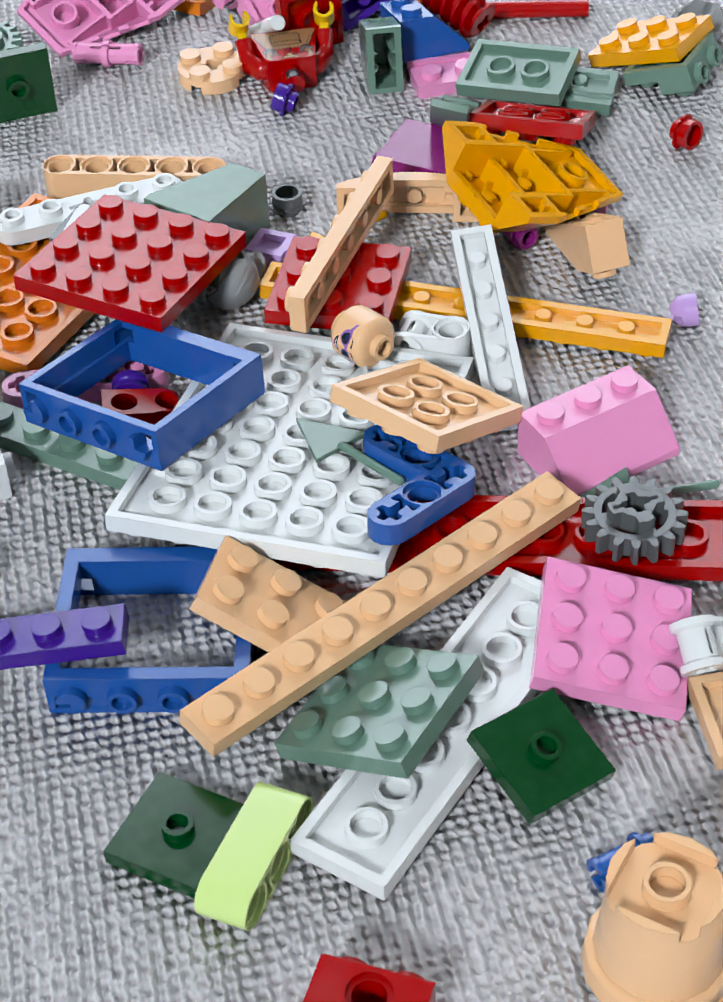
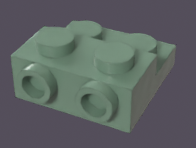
M709 32L679 62L629 65L623 72L626 86L641 85L643 88L659 84L662 95L676 94L677 96H686L695 92L700 84L708 82L710 70L713 67L720 66L722 63V50L716 44L714 33Z

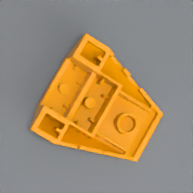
M445 121L442 126L446 183L458 196L459 202L468 207L479 220V225H491L493 233L519 232L558 224L620 201L623 193L580 148L538 138L536 144L517 140L519 134L509 130L506 131L504 136L491 134L486 130L487 126L485 124L477 122Z

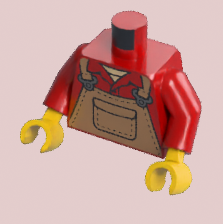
M329 1L330 11L328 13L320 14L317 2H315L313 14L315 23L319 25L317 30L315 27L252 34L250 37H247L250 23L249 14L243 11V24H237L233 21L231 13L229 15L228 31L238 39L235 41L240 62L243 63V71L256 80L262 81L270 92H275L280 82L287 85L290 83L294 84V91L298 93L302 92L304 88L316 86L317 74L323 73L334 57L333 29L329 27L335 18L333 3Z

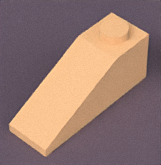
M588 212L558 224L541 227L577 271L592 274L594 279L614 276L617 274L616 268L630 265L623 218L620 216Z

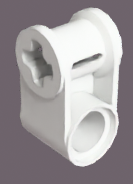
M410 310L402 316L399 323L400 330L395 333L394 337L395 347L472 357L470 327L466 319L459 316L430 314L419 310ZM412 322H415L413 328H411Z
M712 614L697 615L681 619L669 625L670 634L677 637L684 664L680 667L682 677L723 672V616H714Z

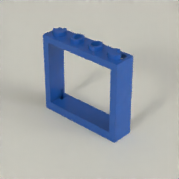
M117 319L19 383L24 406L23 411L27 422L159 471H163L266 393L262 359L259 353L170 325L163 332H158ZM130 360L208 385L155 425L77 398Z
M207 547L67 548L55 612L78 609L81 595L196 594L217 549ZM236 636L234 666L68 668L69 662L45 664L42 681L50 713L72 714L180 713L182 708L255 662L257 646Z

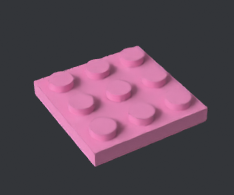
M547 557L542 573L529 688L544 692L553 689L557 695L681 721L686 711L688 677L681 676L680 667L684 664L677 637L670 634L669 625L681 619L691 617L692 589Z

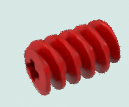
M420 0L421 4L425 7H430L434 14L440 15L443 21L446 23L450 22L452 28L460 30V34L465 38H471L481 33L488 26L496 11V6L493 3L485 6L486 0Z

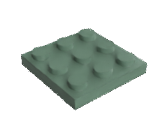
M379 645L318 686L317 690L291 720L274 744L282 759L408 779L485 672L479 655Z

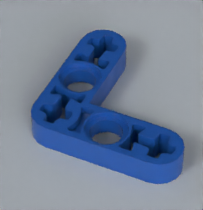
M379 425L371 426L364 431L363 453L404 477L406 482L368 508L367 534L373 542L389 546L401 544L474 496L476 471L468 462L446 451L440 454L423 452L417 448V444L401 436H393L383 432ZM414 462H426V463H423V464H415ZM423 500V501H430V502H428V503H417V502H413V501Z

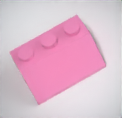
M629 365L524 410L521 422L518 423L517 453L539 475L548 471L578 496L586 493L625 467H627L631 477L680 453V446L657 390Z

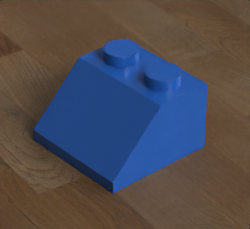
M390 0L380 2L381 17H394L401 26L402 60L404 63L470 50L469 43L419 1Z

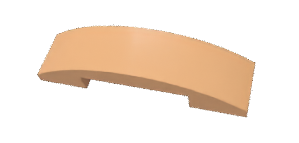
M430 172L393 173L394 192L383 208L387 213L453 214V222L479 221L468 207L459 202L458 196L446 183V174ZM361 177L337 183V214L340 215L346 206L349 193L355 192L360 184Z

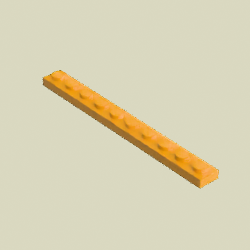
M271 261L259 284L260 298H269L282 263ZM405 281L394 315L395 319L401 320L406 312L419 310L430 314L459 316L466 319L460 288ZM507 295L515 337L552 341L558 344L586 346L599 350L626 352L645 357L664 358L671 334L672 319Z

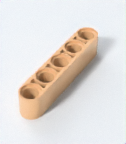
M61 154L47 158L42 163L47 196L54 199H62L114 187L122 182H136L153 178L162 173L172 174L180 178L181 181H185L223 167L226 163L218 157Z

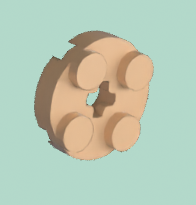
M222 41L215 43L213 47L187 48L180 52V61L177 65L179 83L188 91L192 92L191 86L201 88L202 94L205 95L223 94L235 90L240 86L239 80L241 78L246 80L248 74L243 71V63L240 62L238 52L234 50L233 44L230 42Z

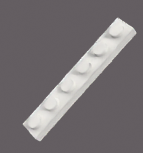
M484 225L450 230L466 319L470 327V338L479 385L523 405V411L531 408L492 226ZM518 424L504 428L500 431L518 429Z

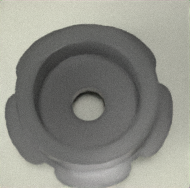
M288 183L276 186L271 192L272 197L269 199L270 209L283 218L295 217L307 203L305 196L302 195V189L295 184Z

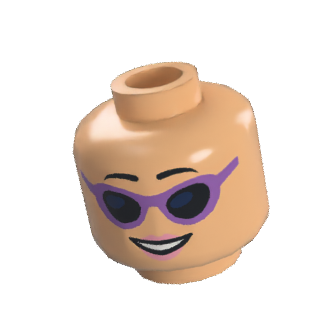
M356 305L342 311L334 319L331 326L333 349L341 357L359 367L368 366V368L376 366L379 361L388 358L393 350L395 337L393 325L388 318L362 305Z

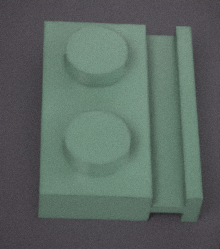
M578 67L561 106L554 107L596 111V115L610 116V109L619 84V71Z

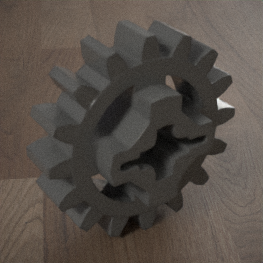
M631 476L629 483L623 484L617 477L612 478L611 488L598 484L595 488V495H586L585 508H582L581 528L585 529L584 539L586 542L596 541L595 552L598 554L607 550L612 551V561L617 562L622 556H629L632 565H637L639 558L646 556L649 561L656 563L658 561V552L672 556L675 544L682 545L684 542L688 521V511L683 510L684 499L682 497L672 498L673 488L670 486L660 490L655 488L656 479L651 478L646 484H639L637 476Z

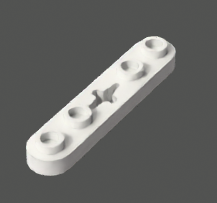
M162 173L153 178L136 182H122L106 189L57 200L47 199L40 204L22 208L5 209L0 213V243L13 246L49 238L78 205L83 203L94 204L104 194L117 195L122 199L144 204V197L148 194L182 181L172 174Z

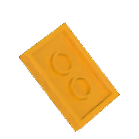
M686 13L677 18L667 19L664 15L655 16L644 21H637L636 18L625 19L616 25L617 28L610 35L602 38L598 42L599 45L588 54L591 68L679 62L714 28L711 15L696 16L695 13Z

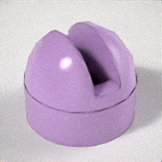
M696 292L675 297L669 307L671 312L670 318L673 323L683 327L699 326Z

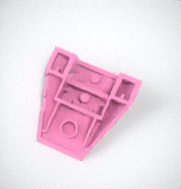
M24 0L17 13L61 58L72 54V46L75 41L96 43L102 42L104 39H111L160 20L185 0Z

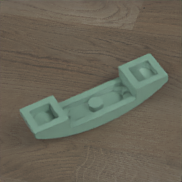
M444 94L443 98L433 97L430 104V123L443 126L445 121L469 122L470 112L479 107L481 102L450 94Z

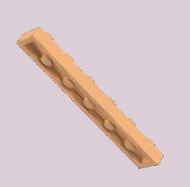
M377 156L369 170H364L360 184L355 192L349 193L346 206L340 215H335L330 231L325 238L319 240L316 253L310 262L307 261L303 265L300 278L294 286L288 288L284 306L285 310L289 312L291 330L303 333L308 332L394 192L393 158Z

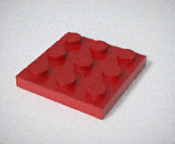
M488 100L470 112L469 122L485 124L487 126L486 130L489 133L501 136V132L509 130L519 134L518 140L537 141L538 136L553 137V142L575 145L576 140H582L595 126L596 111Z
M313 236L292 237L264 309L265 323L290 326L289 312L285 310L284 306L285 296L288 288L294 286L300 278L305 262H310L316 253L319 238ZM362 243L310 328L331 330L337 315L356 305L368 307L385 316L392 323L412 261L411 247L396 246L390 243Z

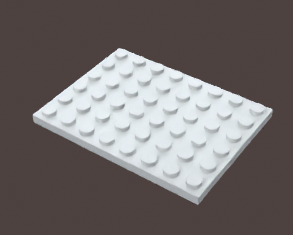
M229 323L218 341L261 354L266 393L163 471L138 463L105 514L106 530L125 533L130 536H143L172 541L176 544H189L218 549L227 535L241 544L249 546L270 560H282L311 565L316 568H329L358 573L362 576L384 578L389 571L400 544L389 546L373 542L367 534V511L373 503L401 486L341 450L316 463L296 422V418L365 431L377 424L367 419L352 417L347 413V409L330 402L332 384L417 358H421L470 381L473 374L474 358L394 346L389 357L379 361L376 366L370 368L368 366L359 367L341 357L333 349L331 337ZM192 380L173 411L208 385ZM363 439L351 445L363 453ZM414 462V463H415V464H423V463H426V462Z

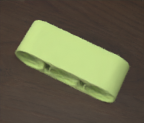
M262 781L256 783L198 884L194 900L195 912L245 931H251L258 923L294 856L291 853L290 839L312 813L313 799Z

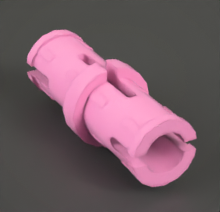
M107 39L96 43L75 41L72 46V59L75 64L97 63L102 64L104 67H113L114 64L141 66L144 61V47L142 43H114L113 40Z

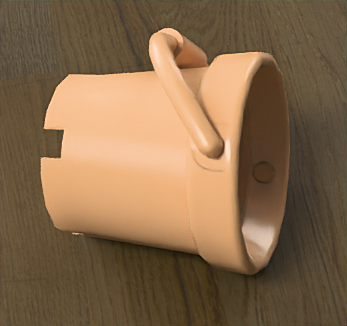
M669 832L654 833L653 843H643L635 847L636 838L624 843L610 860L601 906L591 916L580 953L585 982L599 1002H723V874L717 868L718 858L709 848L691 837Z

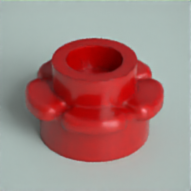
M685 114L680 119H676L671 125L669 132L673 147L675 149L682 147L687 150L696 148L703 136V124L693 118L691 114Z

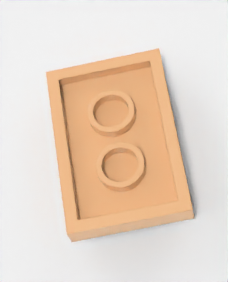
M226 535L214 555L189 610L257 647L270 652L347 601Z

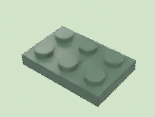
M478 39L455 84L457 95L546 106H561L581 61L580 48Z

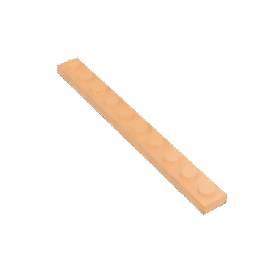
M548 471L182 708L180 710L179 723L215 757L578 512L581 498Z

